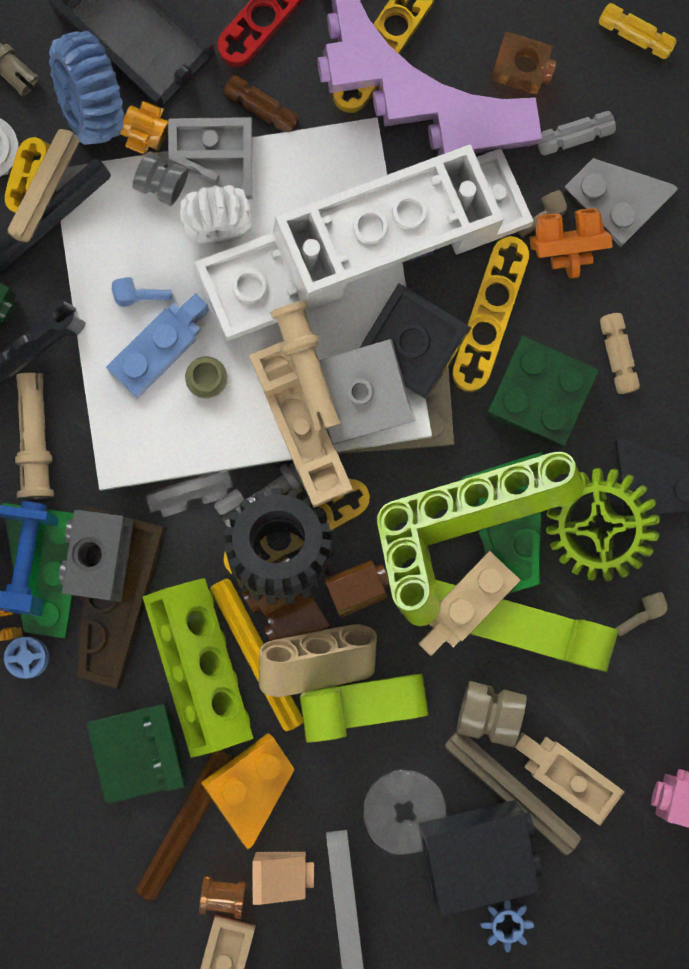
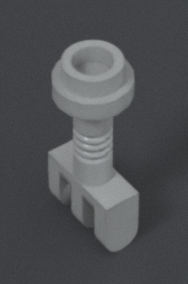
M292 463L288 467L286 464L280 466L278 470L282 476L261 489L265 496L273 495L272 489L281 488L283 495L290 489L301 493L303 491L301 487L304 485L294 463ZM237 488L219 499L214 505L218 514H224L222 520L227 527H231L229 518L233 511L241 513L239 504L244 501V498ZM255 493L247 498L250 503L256 501Z

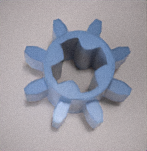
M509 900L503 901V906L498 908L491 904L487 905L491 913L490 920L480 921V925L484 929H492L493 931L488 936V944L493 945L499 940L503 942L506 952H510L511 943L517 940L521 944L526 945L527 941L523 936L524 929L533 928L534 924L530 920H522L521 918L527 909L525 904H520L516 909L511 907ZM509 914L513 922L517 923V926H511L510 933L503 934L502 929L496 926V923L503 922L504 915Z

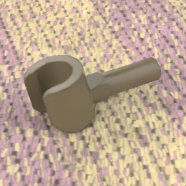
M560 190L541 198L545 211L538 215L554 213L563 216L566 213L567 204ZM538 215L532 218L534 222L531 227L518 231L522 239L536 229Z
M662 592L641 598L645 611L634 615L615 628L619 630L618 634L620 637L641 623L661 617L666 613L668 606Z

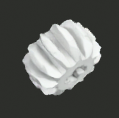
M215 185L211 188L202 187L198 192L188 193L180 201V220L189 240L197 241L201 244L207 242H214L216 244L219 241L229 242L231 238L241 237L244 232L251 228L250 205L242 189L234 188L231 185L224 187Z

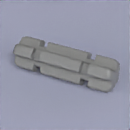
M605 111L596 114L591 120L589 117L558 126L556 131H553L552 128L542 131V140L537 143L538 150L541 155H548L557 152L559 147H562L564 150L592 141L597 135L600 138L611 135L616 130V123L612 113Z

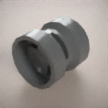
M149 151L137 168L132 187L143 194L149 192L155 194L157 192L160 202L172 206L184 188L188 176V168L177 163L168 166L163 161L162 156Z

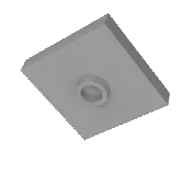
M391 339L319 360L338 418L341 421V424L328 428L332 444H338L415 421Z

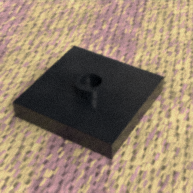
M398 283L359 348L391 339L405 387L428 399L471 330V327Z

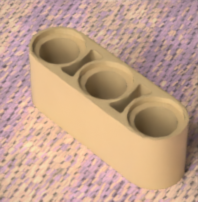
M353 624L266 642L260 649L259 688L269 696L282 697L367 679L375 671L376 632L366 625Z

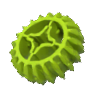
M601 468L593 470V482H590L588 476L581 472L580 474L584 480V489L579 498L571 503L561 505L562 509L555 508L547 512L549 518L559 521V524H552L546 528L548 534L560 535V539L550 544L551 549L557 550L564 546L567 552L560 557L559 561L565 564L571 558H574L577 562L573 566L572 572L576 575L580 573L584 565L588 566L587 576L589 580H594L598 575L599 569H602L605 581H611L614 576V567H616L622 578L629 575L627 561L634 568L639 569L644 563L637 552L644 556H651L654 552V549L644 540L657 541L660 534L657 531L647 529V526L660 522L659 515H646V511L652 509L656 502L654 499L647 500L644 503L640 501L639 497L647 491L645 485L638 487L635 492L629 489L634 481L632 475L626 476L622 484L617 483L619 476L617 469L610 470L607 481H604ZM593 492L594 502L591 503L592 511L590 517L571 521V514L576 502L583 495ZM606 492L623 499L629 505L634 515L630 516L629 514L615 512L610 505ZM600 512L605 522L616 524L606 531L608 534L606 537L600 527L589 526L600 518L598 515ZM636 528L635 539L631 547L624 553L613 556L612 548L614 547L615 534L627 529ZM573 534L590 537L595 542L596 550L600 552V556L593 555L584 550L578 544Z

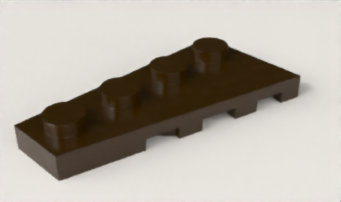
M89 506L85 508V511L118 515ZM133 519L122 601L115 602L81 597V600H83V622L80 623L78 677L116 689H121L145 607L143 596L149 593L167 528ZM94 545L88 550L86 559L89 566L93 567L99 563L102 552L98 545Z

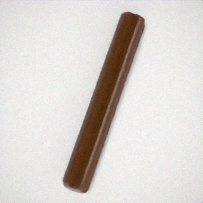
M219 750L213 752L136 888V893L142 898L152 902L157 899L212 800L201 782L233 759L227 752Z

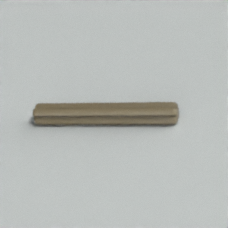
M455 732L445 744L446 750L504 802L515 800L524 813L529 812L534 828L561 853L568 855L578 846L581 840L580 836L469 736Z

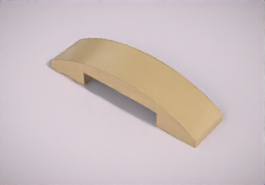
M282 341L250 354L249 357L313 507H317L353 492V488L326 429L314 431L315 427L292 358L283 353L281 347L285 343Z

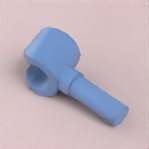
M131 277L116 279L112 282L111 289L114 300L121 307H127L144 300L172 299V290H136Z

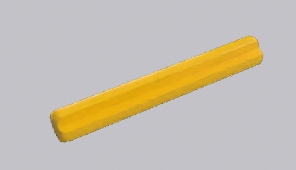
M224 579L211 587V593L259 682V656L261 646L264 643L231 580ZM265 694L283 730L290 731L303 723V717L291 695L275 697Z

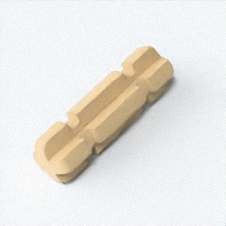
M621 313L605 315L600 319V325L603 335H607L605 345L612 373L616 372L617 376L614 378L616 390L619 394L634 392L639 389L640 384L637 372L633 373L632 370L635 364L628 335L623 333V330L626 328L623 315Z

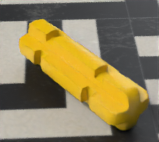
M609 3L605 7L599 18L601 26L610 31H613L615 28L619 31L618 35L645 50L647 47L653 49L652 54L661 59H667L670 56L677 42L675 37L664 31L661 35L656 32L658 28L631 13L628 16L623 14L624 9L613 3Z

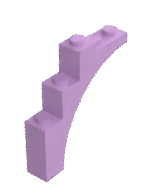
M331 0L333 13L327 14L330 38H337L338 42L326 44L323 51L324 57H318L317 59L320 81L328 82L329 93L378 86L379 91H373V103L376 116L383 115L384 127L433 119V124L428 125L430 147L432 150L438 149V156L470 144L475 154H482L500 148L508 150L535 146L542 140L536 98L498 99L472 95L441 84L414 68L388 45L368 18L360 0Z

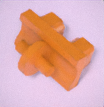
M596 208L575 211L576 230L563 232L562 216L560 214L538 215L536 236L529 237L530 249L536 250L539 258L555 256L551 257L552 269L566 268L570 279L579 278L580 265L593 264L592 252L586 251L612 248V236L604 230L600 211Z

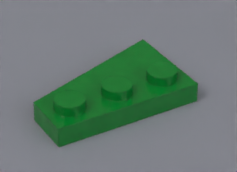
M543 452L462 477V480L542 456ZM528 486L517 488L513 494L523 493ZM488 498L477 500L473 507L483 505ZM542 511L478 530L485 553H488V551L492 552L520 579L509 593L541 584Z
M3 503V506L21 508V505ZM46 509V512L58 518L57 526L39 524L28 585L29 588H32L31 595L44 600L41 617L21 614L23 631L32 634L67 638L74 596L62 594L63 585L59 584V569L62 561L67 560L69 544L65 541V530L68 520L73 519L74 513ZM5 519L14 570L22 521Z

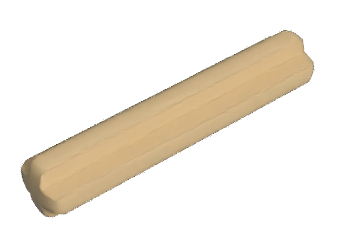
M63 129L57 131L8 227V234L14 237V239L22 242L31 240L80 143L78 137L73 132Z

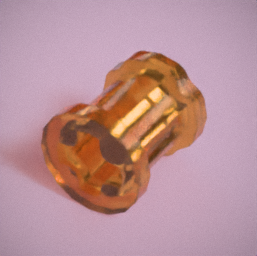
M204 876L199 914H206L209 910L233 913L234 918L241 919L246 881L230 884L212 881L211 877Z

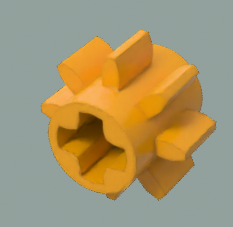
M144 101L140 109L131 105L123 118V128L120 131L121 135L128 137L125 147L141 154H146L149 147L159 150L168 133V121L161 118L164 109Z

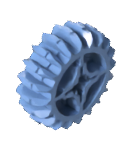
M76 31L53 40L49 50L50 75L53 79V89L56 92L58 104H60L63 117L67 120L68 128L73 131L84 145L100 144L119 136L123 128V101L119 93L120 87L115 78L116 73L113 72L110 58L106 56L104 46L89 31Z

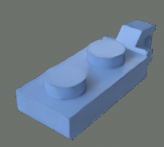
M195 293L180 308L175 303L168 307V309L165 308L106 366L107 370L131 394L139 398L196 341L195 337L201 331V328L196 323L209 311L208 304Z

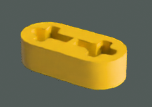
M33 137L24 140L18 147L5 191L6 206L15 213L50 147V144L39 138ZM41 154L39 160L33 161L34 156H40Z

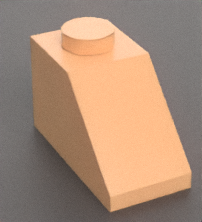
M306 852L255 853L253 859V905L305 899L306 888H314V862H306Z

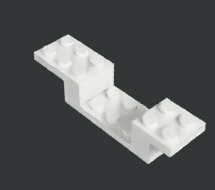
M470 144L275 216L273 233L195 261L194 267L224 339L227 342L277 323V319H272L270 312L280 307L306 300L308 307L305 309V312L341 299L348 282L449 244L452 245L457 255L529 228L534 221L502 149L500 148L476 157Z

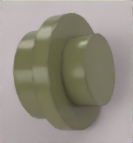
M209 356L199 357L192 361L186 370V385L190 392L199 398L209 399L216 397L226 387V369L216 358Z

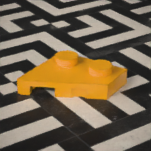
M268 733L202 781L201 784L241 843L249 849L255 843L295 769L273 736Z

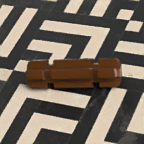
M234 75L229 79L224 88L226 97L235 103L242 102L243 108L269 124L271 122L275 123V128L281 132H290L295 129L299 121L297 113L288 107L281 108L280 102L254 86L252 88L248 87V82L239 76Z

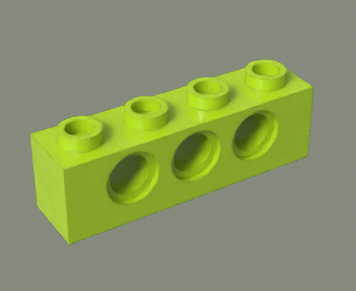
M201 578L143 596L191 758L213 753L254 739L250 728V718L242 702L238 688V678L232 669L226 649V638L220 629L214 609V599L208 589L206 579Z

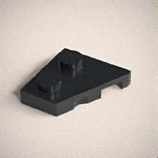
M625 439L615 440L621 484L626 476L632 475L634 481L629 489L635 492L638 487L645 485L647 491L639 497L640 501L644 503L647 500L654 499L656 502L652 509L646 511L647 516L689 511V461ZM623 500L625 514L634 515L629 505Z

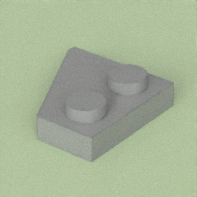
M251 117L168 119V159L170 164H180L188 168L189 173L219 187L231 185L234 188L242 189L247 200L253 199Z
M594 158L563 188V191L581 209L596 208L600 211L604 230L612 236V239L620 247L678 190L673 184Z

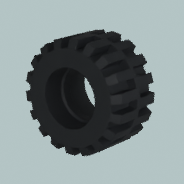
M281 488L272 489L273 495L265 496L264 492L260 491L255 493L256 501L250 503L246 498L239 504L241 513L233 511L229 518L231 527H226L224 537L226 544L224 546L234 578H237L238 586L244 592L249 589L251 597L260 601L262 596H266L268 604L277 605L278 598H285L287 605L295 603L294 596L301 594L303 599L311 596V587L313 585L318 589L324 583L323 574H329L332 567L333 545L329 523H326V516L321 508L316 510L308 496L301 501L298 491L290 489L287 496L282 495ZM273 532H291L303 540L304 545L301 551L294 558L286 562H267L255 554L258 543L265 536Z

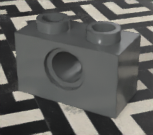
M74 510L73 519L68 520L65 530V541L69 544L67 560L62 561L59 569V584L63 585L62 594L115 602L122 601L133 519L119 515ZM98 545L101 549L102 557L97 565L91 567L87 562L86 555L92 546Z

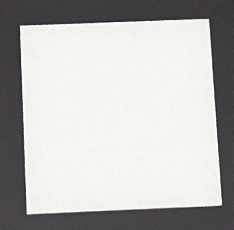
M378 118L252 137L253 199L248 200L251 211V228L244 232L241 237L231 238L229 242L219 241L216 244L214 242L201 244L197 241L189 240L181 224L179 214L181 210L180 201L188 193L198 192L202 187L211 188L215 186L214 184L188 172L186 183L174 205L169 206L158 200L157 192L155 194L151 192L143 194L132 187L137 168L145 155L101 161L111 174L110 179L61 220L72 304L76 307L74 316L86 322L84 329L77 335L99 490L103 491L292 460L249 357L250 354L284 341L278 322L226 342L194 267L195 261L273 233L275 216L386 176L387 170ZM168 151L156 153L162 156L163 161L168 166L172 165L168 159ZM88 164L67 167L56 191ZM402 262L346 283L341 299L306 312L312 333L318 335L320 340L318 342L319 346L315 347L319 360L352 351L361 346L398 283L406 287ZM131 277L136 290H172V299L144 300L127 307H121L114 300L111 289L112 282L116 279ZM196 293L208 304L209 311L196 323L201 328V331L195 337L196 341L139 398H136L107 370L106 366L165 308L168 309L173 303L180 308ZM203 356L218 359L224 365L227 372L225 389L218 396L209 399L199 398L192 394L185 381V373L189 364ZM406 387L414 422L333 444L335 451L338 453L431 438L432 434L426 399Z

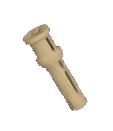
M304 300L275 309L270 314L272 319H277L285 343L281 347L282 351L286 353V356H291L315 427L314 431L317 432L339 425L341 421L338 418L315 347L319 346L318 342L320 340L318 335L312 333L305 312L308 304Z
M17 374L20 452L15 457V464L20 466L21 490L17 492V499L40 500L54 498V490L50 489L49 464L53 461L50 451H46L43 374Z

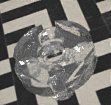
M394 770L381 776L370 787L364 800L363 819L370 837L382 849L393 854H413L423 851L418 823L446 817V804L439 787L429 777L414 770ZM407 801L414 804L412 812L416 815L413 821L405 819L402 823L395 820L397 812L393 809L395 804L400 803L404 805Z

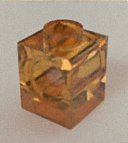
M506 31L491 80L538 94L541 83L549 85L557 63L556 60L549 59L553 46ZM523 56L529 57L535 62L536 69L532 72H522L516 67L515 60Z

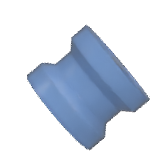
M36 637L14 639L4 652V663L7 670L18 678L28 679L39 676L46 670L50 661L48 647L42 640Z

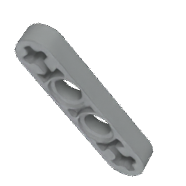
M347 830L326 832L342 969H364Z

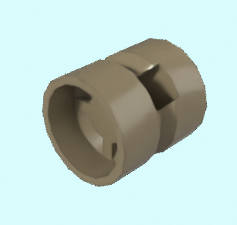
M469 681L464 694L456 733L477 739L487 734L491 742L514 748L524 717L527 695L505 689L499 694H494L492 686Z

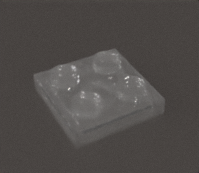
M227 469L151 491L146 498L151 513L161 510L162 516L165 517L187 510V501L201 497L203 504H207L228 497L227 489L233 487L234 481L230 470Z

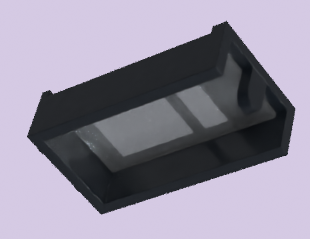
M49 0L53 11L75 31H89L92 35H95L99 39V43L104 46L106 56L110 58L111 66L151 104L163 108L215 55L213 43L168 0Z

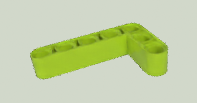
M552 452L385 504L378 513L377 525L392 597L405 618L413 625L425 626L432 623L440 612V600L428 545L577 500L583 492L584 480L573 458L564 452ZM566 473L569 474V476L565 480L561 482H554V479L557 476ZM528 486L523 493L513 494L517 488ZM488 498L483 505L473 507L477 500ZM447 510L443 517L434 519V516L439 511ZM407 522L403 529L394 531L398 524ZM416 558L411 566L402 568L407 560ZM424 595L423 600L419 604L409 606L415 597Z
M435 580L441 602L456 585ZM424 595L415 597L409 606L419 604L423 600ZM502 599L470 634L607 672L619 630L582 619L567 618Z
M423 674L326 687L302 692L300 696L306 742L308 743L346 737V728L429 715Z

